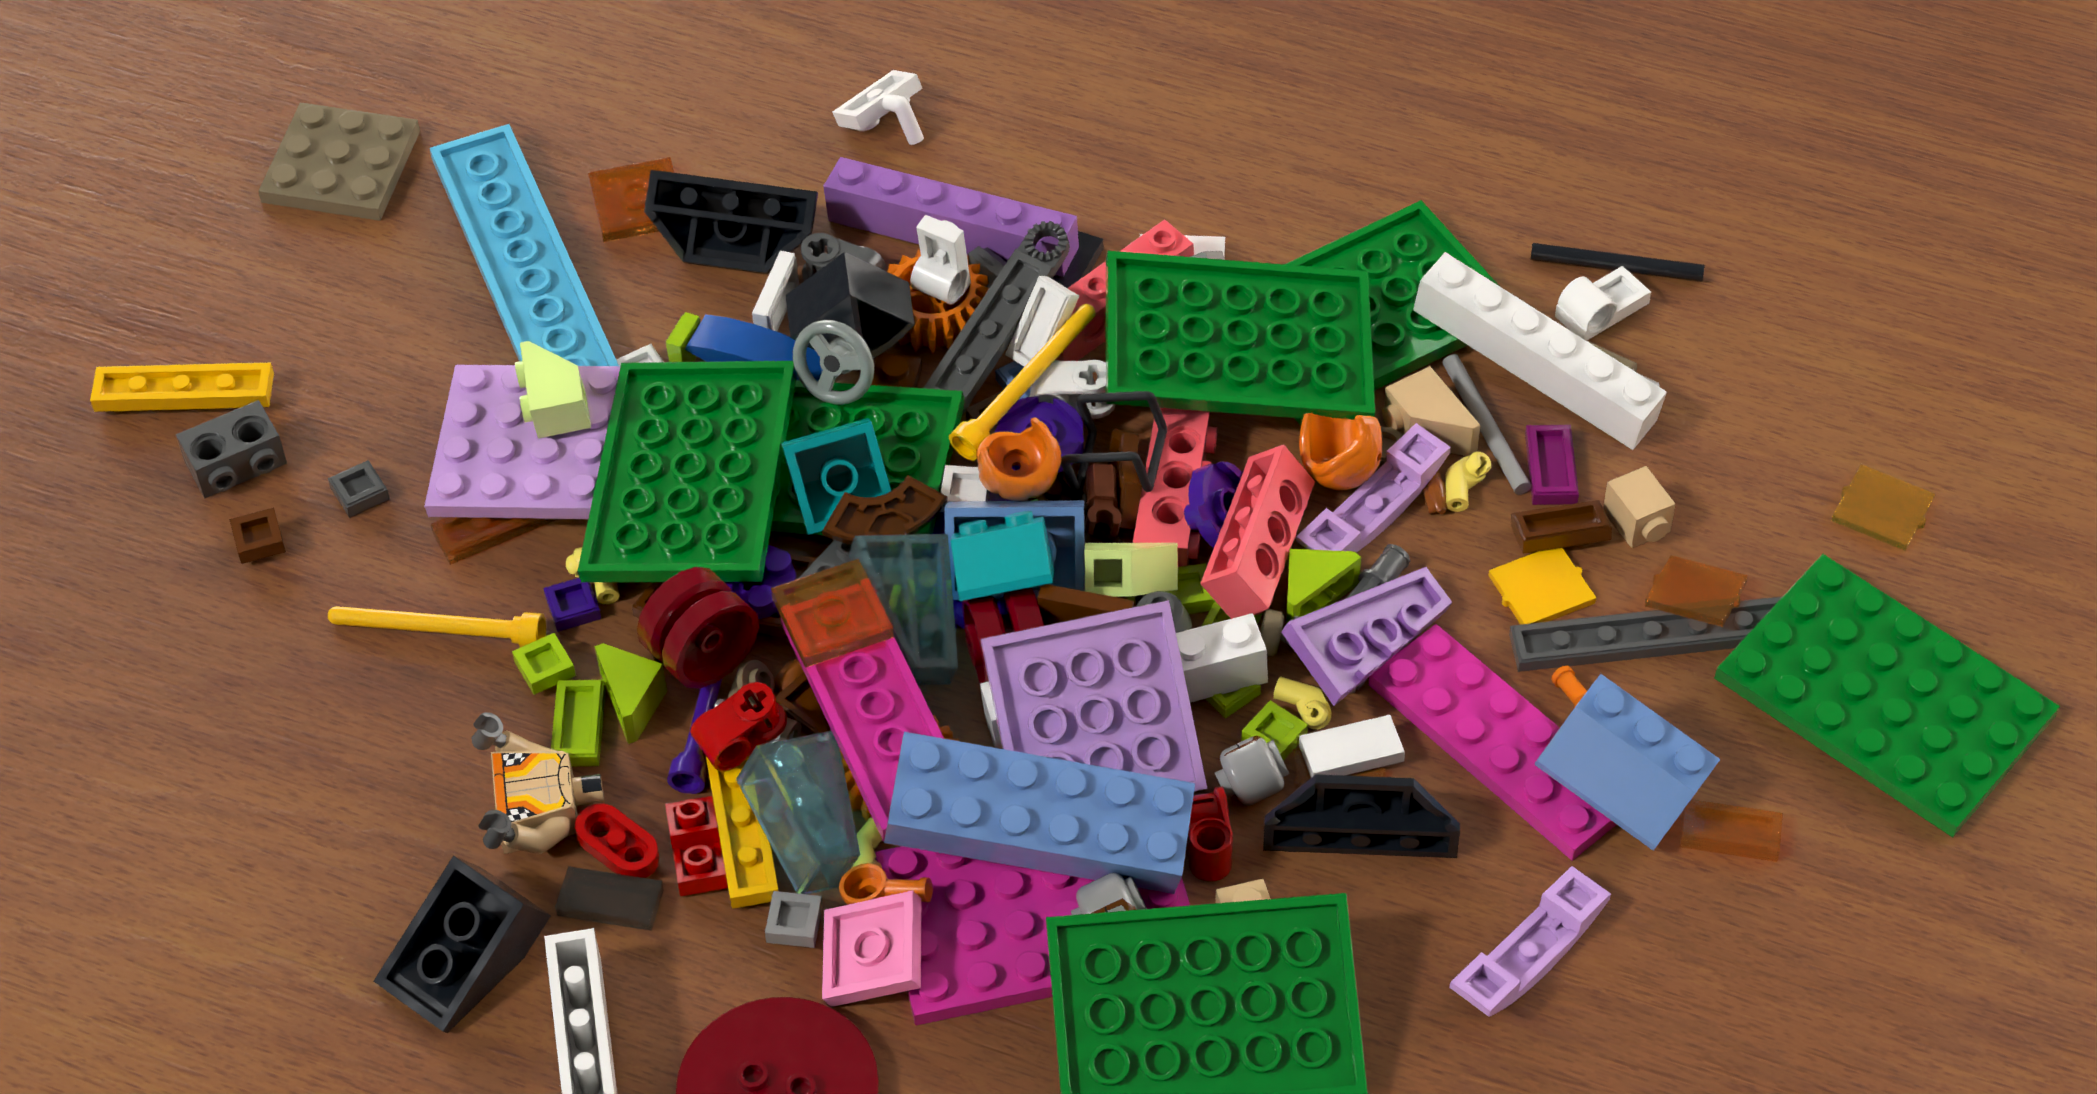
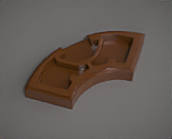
M1114 428L1112 430L1109 452L1137 453L1139 435L1130 430ZM1132 461L1108 462V465H1113L1116 469L1117 509L1121 513L1122 519L1120 528L1135 530L1142 485Z
M909 475L897 488L881 496L858 497L845 492L822 530V535L842 543L857 546H877L893 543L915 534L930 523L942 510L948 496Z

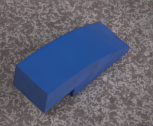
M705 314L685 350L706 362L793 361L795 340L785 334L756 324ZM807 347V365L812 376L818 382L823 371L820 366V356L815 350Z

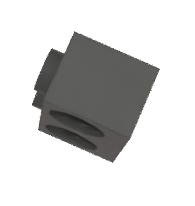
M259 400L176 434L184 462L204 499L287 464L279 434Z

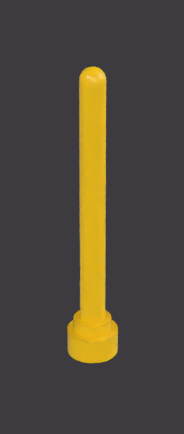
M1081 305L977 419H970L968 422L963 421L949 435V441L956 452L968 460L977 459L976 453L979 445L990 435L989 431L1094 318L1095 309L1092 305Z
M335 606L328 611L327 615L328 620L335 625L511 639L513 644H519L520 648L545 637L547 629L545 615L543 613L524 612L522 616H514L513 620Z

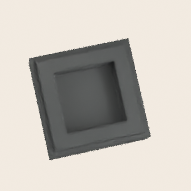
M369 460L328 478L331 490L349 518L390 499L386 486Z

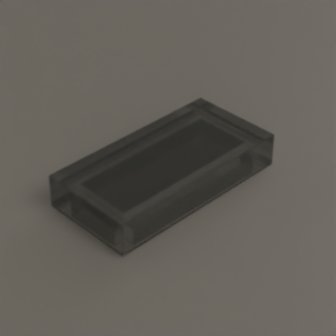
M568 866L555 906L557 916L652 931L664 891L663 883L660 880Z

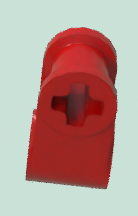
M752 682L742 686L735 694L715 708L700 715L692 724L690 732L714 768L718 771H728L739 766L752 753L769 741L777 738L787 725V716L782 706L776 702L775 695L769 686L760 682ZM750 696H752L754 701L756 702V704L753 706L748 700ZM768 718L772 726L768 727L764 720Z
M1223 786L1215 787L1213 793L1193 796L1186 845L1187 858L1192 873L1198 879L1204 881H1218L1226 877L1232 869L1233 832Z

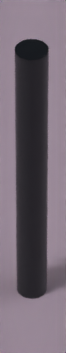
M1540 243L1532 244L1530 260L1616 270L1623 266L1631 273L1701 282L1703 281L1705 268L1704 264Z

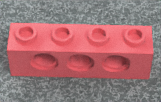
M1164 219L1120 252L1190 257L1194 255V245ZM1106 261L1068 287L1069 290L1079 295L1071 316L1083 304L1092 305L1095 309V316L1055 360L1078 361L1106 341Z
M1160 408L1167 426V434L1153 490L1146 492L1142 487L1133 543H1177L1178 567L1189 566L1190 559H1198L1201 540L1200 532H1195L1191 529L1185 520L1184 509L1186 505L1190 504L1188 496L1192 472L1195 469L1212 464L1211 461H1206L1207 453L1215 454L1218 427L1210 426V411ZM1155 419L1145 468L1146 473H1148L1158 433Z
M1285 445L1248 458L1200 583L1231 619L1251 613L1258 615L1269 609L1315 483L1314 479Z

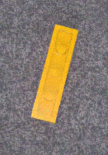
M271 362L96 367L90 402L94 412L241 408L257 400L260 401L263 407H269L274 371Z
M754 753L748 756L739 766L728 771H718L706 757L731 907L734 909L771 902L773 891L779 890Z

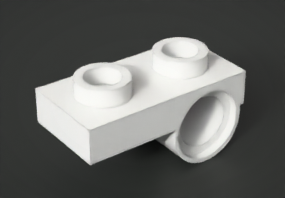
M925 215L916 227L921 256L913 268L910 284L913 289L948 304H954L971 284L964 232L949 221H940Z
M1623 266L1594 283L1587 277L1582 276L1569 283L1561 293L1556 305L1555 317L1571 332L1587 341L1649 304L1651 291Z

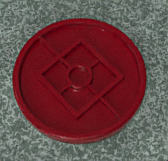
M771 997L751 1001L723 1013L698 1034L681 1062L676 1083V1094H879V1077L876 1060L868 1041L861 1031L845 1016L830 1007L811 1000L793 997Z

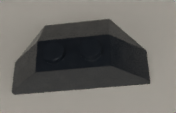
M651 170L644 212L682 262L768 274L772 270L780 250L792 253L802 244V241L807 236L812 235L818 192Z
M1315 774L1265 815L1263 851L1457 858L1460 823L1414 778Z

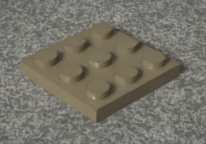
M300 102L258 192L261 203L381 221L420 133L418 120Z

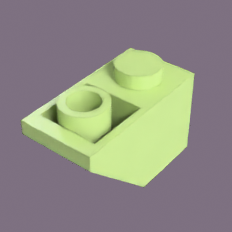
M530 341L521 342L522 361L515 362V369L520 388H526L527 395L520 396V405L525 423L533 421L538 439L591 428L586 391L578 366Z
M1085 543L1086 592L1119 597L1178 590L1177 543Z

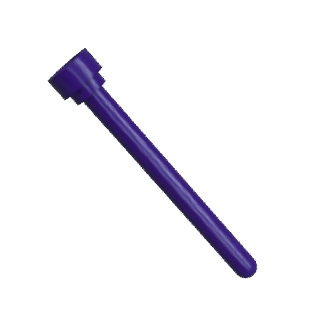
M722 679L715 684L700 688L691 727L700 715L715 707ZM689 731L684 752H681L671 762L667 782L673 789L679 792L696 794L705 787L708 767L703 757V751Z

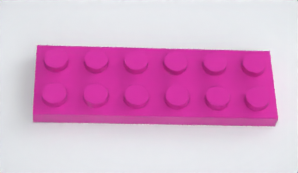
M866 583L782 611L780 616L786 635L884 841L904 732L943 739L944 737L869 584Z
M1437 624L1404 647L1369 676L1368 685L1570 860L1573 861L1617 825L1534 765L1560 728Z

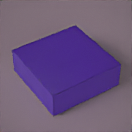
M579 577L543 588L557 632L601 619L600 609L590 582H581Z

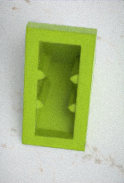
M1290 549L1286 624L1288 621L1293 620L1295 616L1301 617L1334 604L1353 590L1359 583L1361 556L1353 551Z
M604 643L596 645L595 651L600 675L605 682L606 690L628 744L636 742L667 692L663 665Z

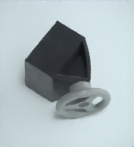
M843 252L785 295L790 338L795 340L793 363L797 376L812 395L830 404H849L864 396L873 381V360L891 348L915 325L909 282L846 252ZM807 347L815 350L820 356V366L823 371L819 382L812 376L806 361ZM852 370H861L858 382L847 391L832 390L835 379L840 374H846Z

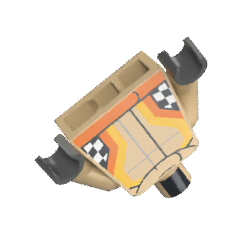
M482 713L473 723L474 727L478 729L471 738L473 746L478 750H486L495 745L496 752H491L496 810L486 812L478 825L479 829L488 830L482 839L487 848L496 849L502 845L504 854L519 850L542 854L567 836L576 833L575 821L578 816V805L604 802L601 774L574 777L568 753L533 743L507 730L502 733L503 723L493 713Z

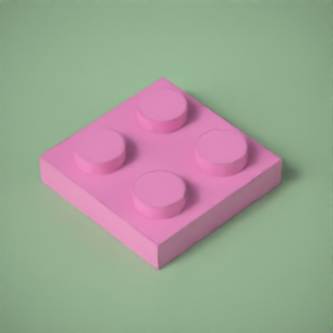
M913 890L824 910L822 999L828 1005L833 1007L921 988V898Z

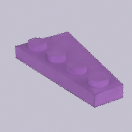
M1424 567L1291 620L1286 624L1281 633L1335 706L1442 616L1452 601L1427 567Z

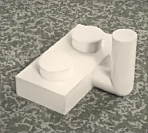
M892 70L832 112L838 126L858 131H867L879 124V118L892 111L896 113L910 145L917 144L924 139L909 103L910 97L923 89L917 74Z

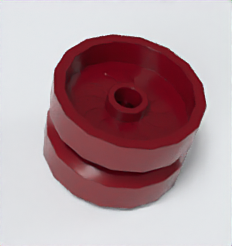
M693 567L677 573L665 581L651 595L640 613L637 634L639 642L661 663H664V667L684 686L700 689L715 684L732 673L746 658L756 641L759 621L757 613L735 592H732V589L710 568Z
M1032 587L1001 593L1000 611L992 595L962 601L966 643L979 685L989 681L980 639L1044 626Z

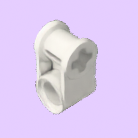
M1055 360L1033 383L1029 397L1039 396V402L1053 403V398L1063 400L1071 405L1082 417L1076 399L1081 394L1106 393V363L1100 360ZM1093 372L1097 373L1096 384H1094ZM1096 402V406H1092V403H1086L1092 419L1103 418L1109 415L1116 405Z

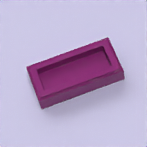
M1526 425L1525 440L1532 505L1578 503L1579 490L1571 425Z

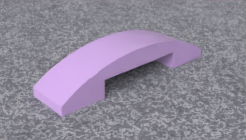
M1416 423L1387 450V461L1334 512L1327 508L1322 511L1296 536V542L1304 548L1311 550L1353 551L1357 553L1390 526L1415 500L1450 454V446Z
M1571 866L1542 894L1539 907L1488 956L1481 952L1450 982L1449 988L1488 1017L1500 1012L1531 989L1571 949L1610 900L1611 893Z

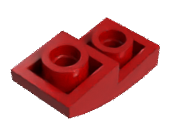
M713 796L665 804L680 897L728 888Z

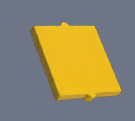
M1563 548L1538 551L1489 570L1488 576L1502 596V605L1505 607L1509 606L1520 625L1549 622L1596 603V596L1582 577V568L1575 567Z

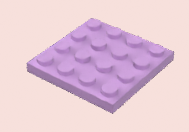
M455 365L424 505L428 517L588 519L620 366H578L586 391L591 428L538 439L533 421L525 423L520 396L527 395V390L519 386L515 365Z
M1169 600L980 639L1002 749L1195 783L1194 791L1207 789Z

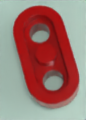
M594 804L583 809L577 816L575 830L580 846L619 877L625 880L637 881L645 879L655 872L660 860L655 838L617 808L609 804ZM598 832H608V834L603 837L595 836V834H597ZM632 858H642L637 862H629Z

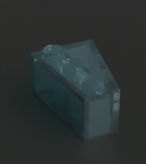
M948 534L855 536L849 553L851 562L861 585L869 584L917 684L950 685L958 668Z
M832 731L756 746L736 781L796 893L812 894L838 888L842 876L853 867L860 856V850L840 748Z

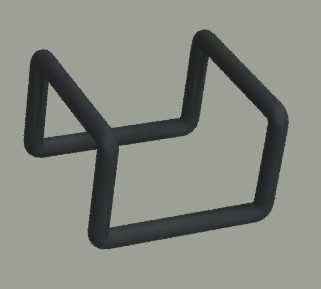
M1149 391L1079 395L1076 402L1088 430L1083 454H1067L1061 457V466L1073 494L1079 495L1082 493L1086 479L1085 473L1091 462L1132 461L1144 491H1152L1167 434V426L1155 395ZM1148 401L1158 427L1148 473H1146L1141 457L1135 452L1092 453L1097 437V429L1086 403ZM1070 463H1080L1077 478Z

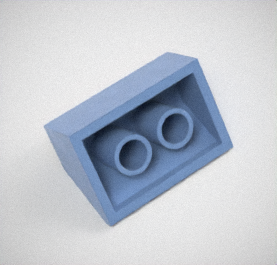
M1084 500L947 501L945 505L946 600H959L950 541L952 534L960 532L959 525L978 520H986L987 527L1005 524V516L1023 511H1032L1033 518L1044 516L1054 565L1053 583L1049 585L1085 591ZM1041 585L1032 587L1036 599ZM1001 593L992 596L995 600H1000Z
M1600 674L1534 765L1654 851L1720 759Z

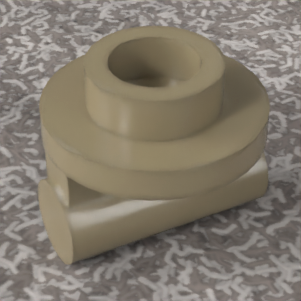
M751 660L740 664L728 698L735 694L742 686L752 682L764 683L774 693L775 682L772 673L759 660ZM752 696L748 698L749 701L756 703Z

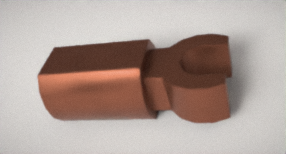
M1093 463L1085 473L1088 511L1085 530L1087 534L1093 535L1095 524L1102 522L1109 525L1111 536L1116 537L1122 520L1121 513L1117 509L1116 469L1113 465Z

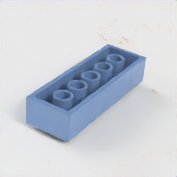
M904 732L884 843L1097 880L1109 873L1116 872L1124 880L1132 877L1137 888L1174 894L1183 874L1195 783Z

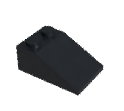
M453 855L373 982L438 1029L449 1033L525 958L551 915L483 868Z

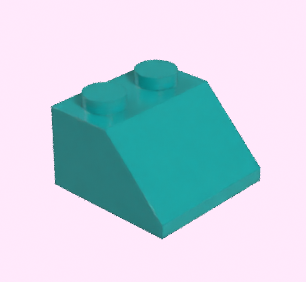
M869 418L781 443L808 535L824 529L845 492L858 497H877L891 492L872 421Z
M1023 511L1005 516V524L987 527L986 520H978L959 525L960 532L952 534L950 539L959 601L1053 583L1054 565L1044 516L1033 518L1032 511Z

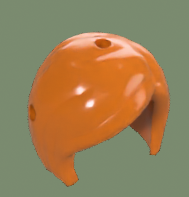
M1313 413L1304 414L1299 437L1300 458L1304 469L1320 485L1333 490H1349L1365 483L1377 470L1382 457V431L1378 419L1368 415H1357L1355 419L1326 417Z
M1034 417L1031 419L1032 426L1021 433L996 432L982 441L977 450L976 457L978 460L979 479L988 491L993 494H999L1007 500L1027 501L1029 498L1039 497L1050 489L1061 465V450L1057 439L1054 438L1045 423ZM1017 465L1020 469L1016 471L1012 467Z

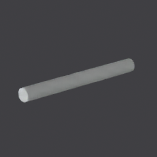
M1456 354L1447 356L1443 360V366L1467 409L1480 424V432L1513 491L1517 495L1528 492L1531 488L1528 478L1459 356Z

